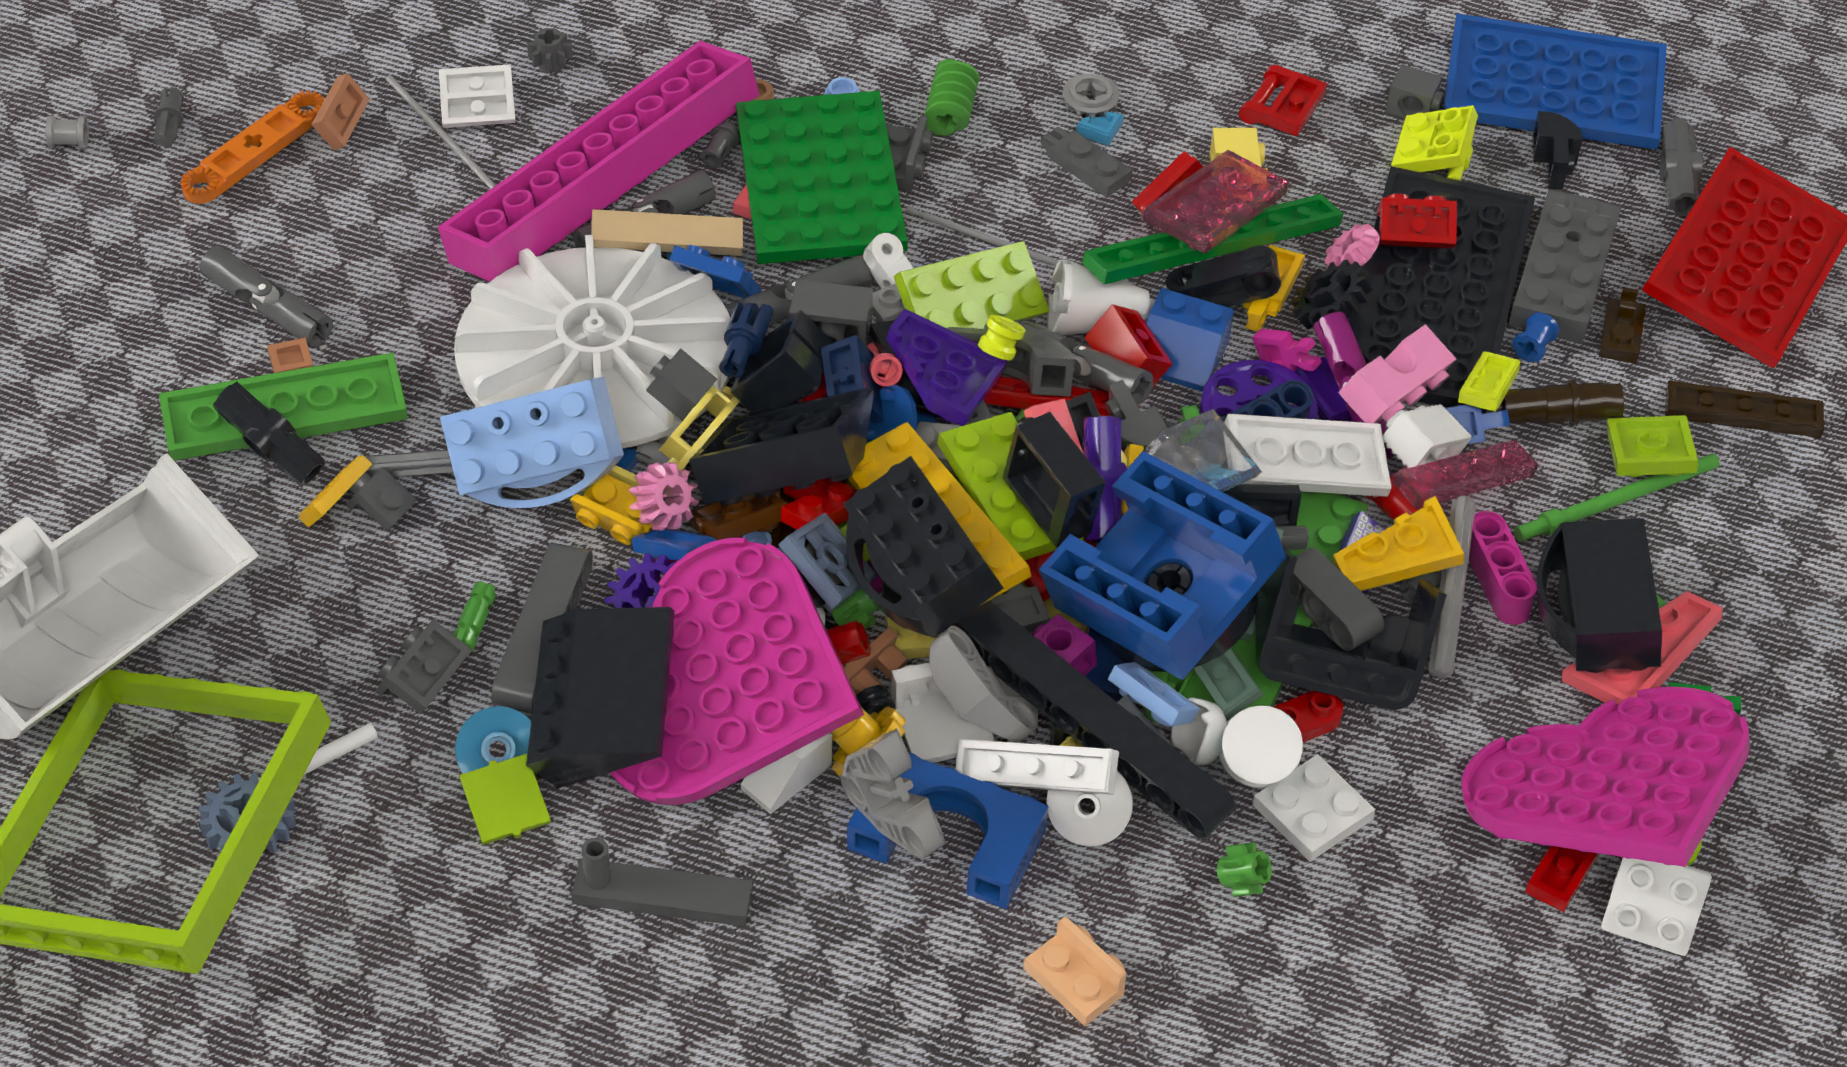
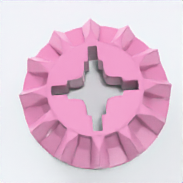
M1369 223L1362 226L1356 224L1349 231L1343 230V234L1339 238H1334V244L1325 251L1327 254L1324 260L1325 263L1329 266L1331 262H1334L1336 266H1339L1343 260H1348L1350 265L1355 261L1360 266L1364 265L1372 257L1379 245V233Z

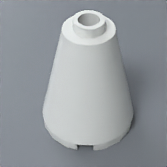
M1060 259L1056 264L1051 281L1057 283L1054 293L1049 294L1048 297L1050 312L1047 313V327L1049 331L1061 336L1088 333L1112 304L1137 310L1146 323L1155 300L1150 298L1149 291L1122 280L1104 285L1085 266L1070 260Z

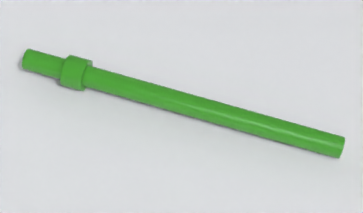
M1712 453L1698 458L1697 473L1681 474L1678 476L1667 474L1653 475L1560 511L1554 508L1540 513L1538 519L1515 527V538L1517 541L1523 542L1541 534L1550 536L1563 522H1576L1719 467V460Z

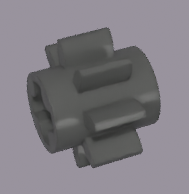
M545 28L534 33V42L527 43L528 57L532 58L533 67H539L540 70L547 73H554L565 68V59L573 58L572 43L567 42V34H561L559 30L554 28Z

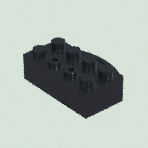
M912 456L892 466L886 474L866 488L858 490L852 498L843 503L849 513L846 530V548L852 572L859 585L877 608L899 625L935 638L1004 589ZM864 543H866L870 561L877 574L889 588L901 596V600L898 603L893 604L883 598L872 588L866 579L863 567Z
M1644 518L1561 523L1549 538L1542 552L1537 572V604L1542 621L1550 635L1565 651L1574 657L1576 671L1587 670L1588 672L1599 673L1605 669L1629 668L1634 671H1641L1647 667H1661L1662 626ZM1554 570L1561 571L1558 583V604L1564 621L1555 613L1546 598L1547 581L1550 573Z

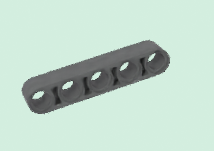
M553 542L549 544L497 670L492 686V704L528 712L533 711L543 621L577 609L592 568L593 553L591 550Z

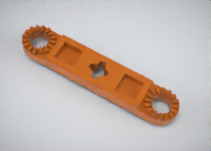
M307 90L306 93L300 91L299 95L295 93L294 97H291L284 105L279 104L200 161L198 167L193 168L192 171L188 170L187 175L184 174L182 176L181 188L184 198L189 202L202 204L210 202L310 130L313 127L311 124L324 102V97L320 93L317 94L316 91L310 93V90ZM304 106H314V107H316V108H312L313 111H311V109H308L309 112H307L306 110H304V112H302V109H300V108H302V107H304ZM198 183L209 184V186H205L206 189L201 187L202 190H199V188L195 190V187H193Z

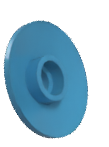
M503 706L488 707L470 716L459 730L455 743L456 761L462 774L489 766V762L492 760L499 763L528 754L531 720L523 713ZM493 742L504 744L506 752L503 757L495 758L490 754L489 748Z

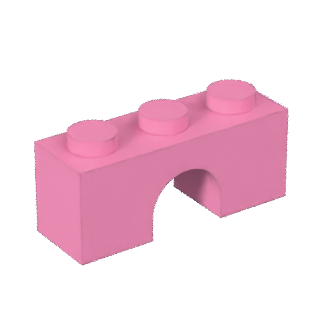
M1425 324L1402 340L1385 360L1379 356L1357 371L1338 393L1365 423H1377L1381 419H1384L1387 423L1391 417L1405 408L1402 404L1406 402L1411 407L1427 393L1426 387H1429L1432 391L1439 387L1450 376L1446 370L1456 358Z

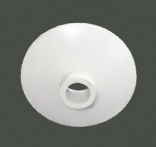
M1117 770L1114 795L1048 790V815L1054 828L1070 842L1082 846L1103 845L1118 837L1129 823L1133 810L1131 789L1126 779ZM1084 798L1092 799L1095 803V811L1092 813L1084 812L1080 807V801Z

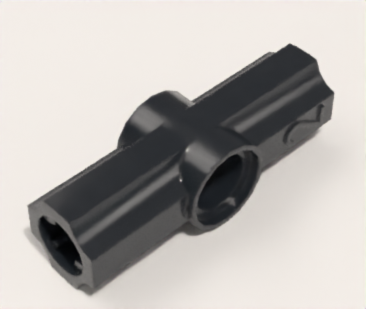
M237 381L232 385H228L214 402V410L242 434L243 440L257 455L266 461L270 459L300 487L310 483L325 465V460L321 455L295 434V428L281 413L274 408L267 409Z

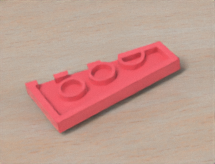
M1686 591L1659 608L1662 626L1661 667H1647L1641 671H1634L1629 668L1605 669L1599 673H1592L1587 670L1576 671L1575 664L1572 663L1562 670V682L1604 703L1614 699L1616 705L1627 698L1637 697V691L1660 687L1722 619L1723 608Z

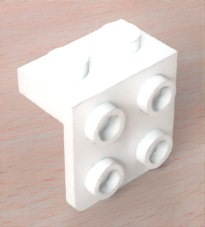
M930 663L908 665L902 669L892 671L891 699L895 703V710L906 719L902 727L905 730L903 737L910 753L919 756L923 760L935 763L957 758L959 739L994 741L992 732L959 717L934 683Z

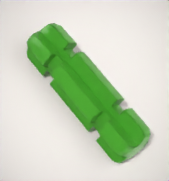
M482 581L474 584L470 593L472 597L467 600L457 624L460 627H457L453 633L455 637L471 648L472 651L477 642L475 638L480 635L490 611L488 608L492 606L496 597L494 585L491 583L486 584Z

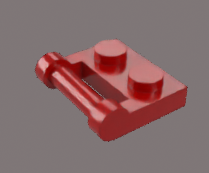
M1271 65L1264 73V81L1254 96L1240 108L1239 117L1247 124L1259 122L1298 136L1325 96L1327 83L1279 65ZM1284 86L1272 106H1265L1275 88Z

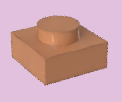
M305 337L267 345L273 373L313 367Z

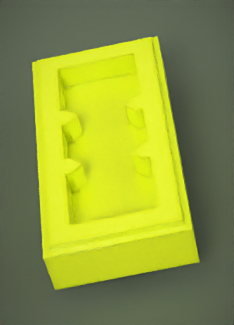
M1483 351L1460 389L1458 402L1496 412L1519 373L1521 361Z

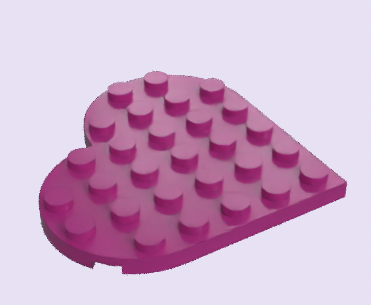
M746 538L716 540L686 554L662 577L658 583L661 588L652 607H671L675 611L662 756L610 772V774L625 790L644 801L659 805L691 803L716 793L864 715L809 590L797 568L783 552L768 543L763 545L748 542Z
M1687 687L1643 689L1637 691V697L1627 698L1617 705L1614 699L1602 704L1592 711L1580 725L1553 724L1526 728L1527 734L1515 736L1508 742L1505 741L1503 736L1494 740L1477 752L1469 761L1462 775L1461 786L1464 804L1470 817L1478 825L1494 833L1498 838L1686 867L1748 758L1750 751L1748 724L1745 716L1740 717L1734 711L1733 703L1714 693Z

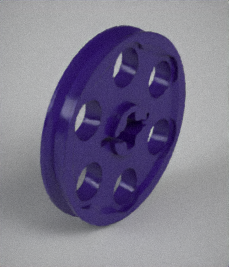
M1243 360L1228 364L1216 371L1205 384L1199 410L1202 426H1210L1215 423L1213 419L1215 416L1231 414L1284 382L1290 380L1305 382V380L1287 367L1269 361ZM1262 375L1270 379L1272 383L1267 386H1261L1254 383L1251 378ZM1229 385L1237 393L1231 396L1223 395L1217 390V387ZM1313 393L1314 399L1306 419L1317 420L1318 406Z

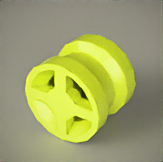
M990 315L987 321L989 329L987 334L981 336L978 343L979 348L996 358L1008 361L1013 360L1017 352L1015 348L1016 342L1023 338L1026 331L1025 328L1009 318L1000 315Z

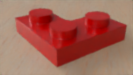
M829 478L816 480V483L812 486L800 490H794L792 486L784 487L783 492L796 499V501L781 507V521L798 530L825 513L835 525L847 521L849 516L843 503L852 498L857 491L850 485L840 481L831 482Z

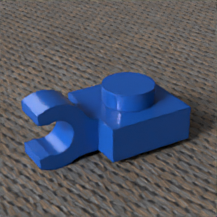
M1467 404L1445 408L1472 436L1467 444L1486 441L1485 429L1510 425L1508 410L1482 413L1481 408Z

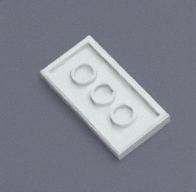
M1228 414L1225 419L1231 472L1254 476L1240 484L1299 485L1300 491L1385 497H1388L1392 489L1381 424Z

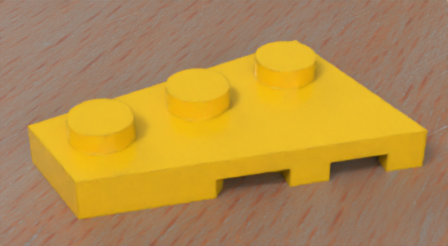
M1433 496L1424 502V508L1411 515L1407 512L1394 519L1393 526L1381 533L1371 532L1333 555V564L1360 591L1462 565L1464 564V552L1436 496Z

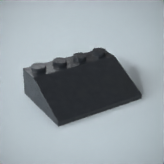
M872 387L727 419L689 459L704 504L719 501L720 505L725 506L740 501L746 495L756 494L757 498H763L775 494L780 490L779 488L792 486L794 490H800L812 486L816 483V480L829 478L831 482H837L852 476L854 469L864 458L874 397Z
M671 607L576 609L543 621L527 767L556 788H562L662 756L675 613Z

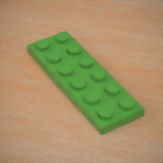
M394 352L159 393L168 452L174 461L249 448L243 440L242 434L213 408V404L219 394L228 385H232L236 381L267 409L274 408L292 424L296 430L295 434L300 438L408 419Z

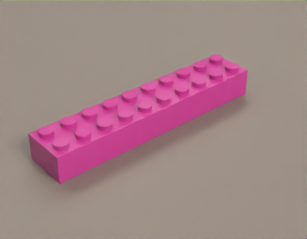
M701 40L438 226L437 228L449 264L490 282L506 270L519 264V251L528 248L537 257L556 243L564 240L567 235L592 219V209L603 210L608 205L616 202L619 197L631 188L642 183L646 177L661 166L668 164L672 158L687 147L694 145L698 139L715 128L716 125L721 124L736 112L737 102L751 101L756 98L759 92L751 58Z

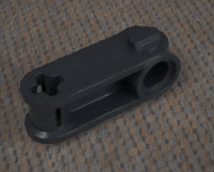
M1261 245L1179 267L1170 272L1165 280L1168 290L1225 307L1258 299H1267L1278 292L1282 282L1279 276L1277 254L1273 249ZM1183 277L1186 278V285L1182 279Z

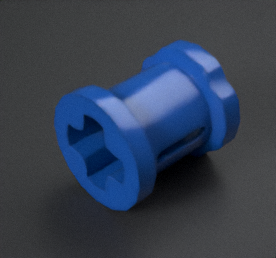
M1540 312L1533 313L1526 321L1525 331L1519 333L1513 340L1512 347L1516 355L1527 362H1539L1546 353V345L1549 342H1553L1559 335V325L1550 315Z

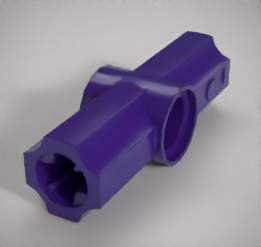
M1114 416L1087 417L1084 419V455L1106 482L1091 534L1084 537V541L1099 543L1122 517L1121 498L1115 495L1112 486L1127 468L1125 463L1121 462V418H1115Z

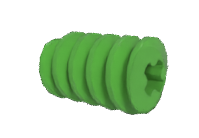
M945 59L938 62L924 116L928 117V130L933 131V134L947 136L968 126L980 80L979 73L973 66L954 59Z

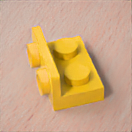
M606 474L596 484L589 487L583 496L575 494L570 499L579 522L591 529H596L599 526L609 531L613 538L625 545H630L633 542L632 538H635V536L654 530L651 529L650 523L642 524L638 522L641 510L629 508L634 502H637V496L632 495L628 491L633 486Z

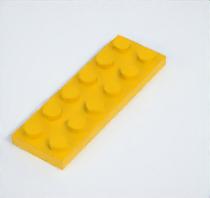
M908 422L866 444L864 458L854 469L853 475L848 478L857 491L866 488L886 474L892 466L912 456L1004 587V589L987 601L1031 577L1029 565Z

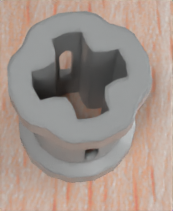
M54 115L47 116L46 142L49 149H55L57 145H79L80 149H87L89 125L86 116H79L76 120L56 119Z

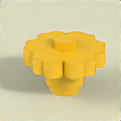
M889 706L885 707L879 714L874 712L871 715L862 708L863 716L832 731V739L839 745V748L833 756L835 763L831 769L841 778L847 756L877 737L897 728L902 737L905 733L902 727L906 719Z

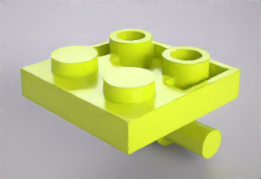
M1474 106L1453 107L1446 110L1407 115L1391 166L1416 172L1449 168L1447 178L1461 181L1463 172L1469 167L1473 153L1471 144L1478 118Z

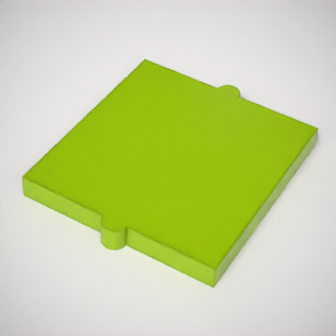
M527 754L499 763L492 760L489 762V766L459 775L482 845L510 836L519 838L522 832L551 823L533 770L526 766Z

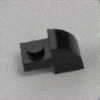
M1538 111L1532 136L1533 162L1547 163L1548 188L1563 190L1566 175H1572L1574 166L1577 165L1583 137L1580 129L1568 118L1552 112Z

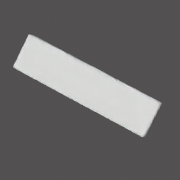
M959 739L955 769L961 774L980 781L992 782L999 787L1114 795L1119 752L1113 749Z

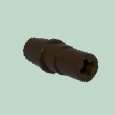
M1568 380L1567 384L1543 385V387L1509 389L1501 402V411L1508 410L1510 423L1569 422L1570 426H1578V423L1583 421L1622 418L1624 395L1621 383L1604 384L1603 382L1577 384L1576 380Z

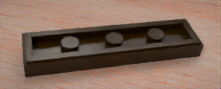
M1668 381L1665 416L1686 415L1688 421L1821 438L1824 431L1823 401L1676 381Z

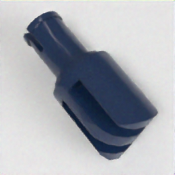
M737 302L724 333V341L728 347L719 364V369L725 376L732 378L735 367H737L735 378L742 377L749 356L758 353L761 349L774 314V310L770 305L761 304L759 309L756 303H746L743 305V303Z

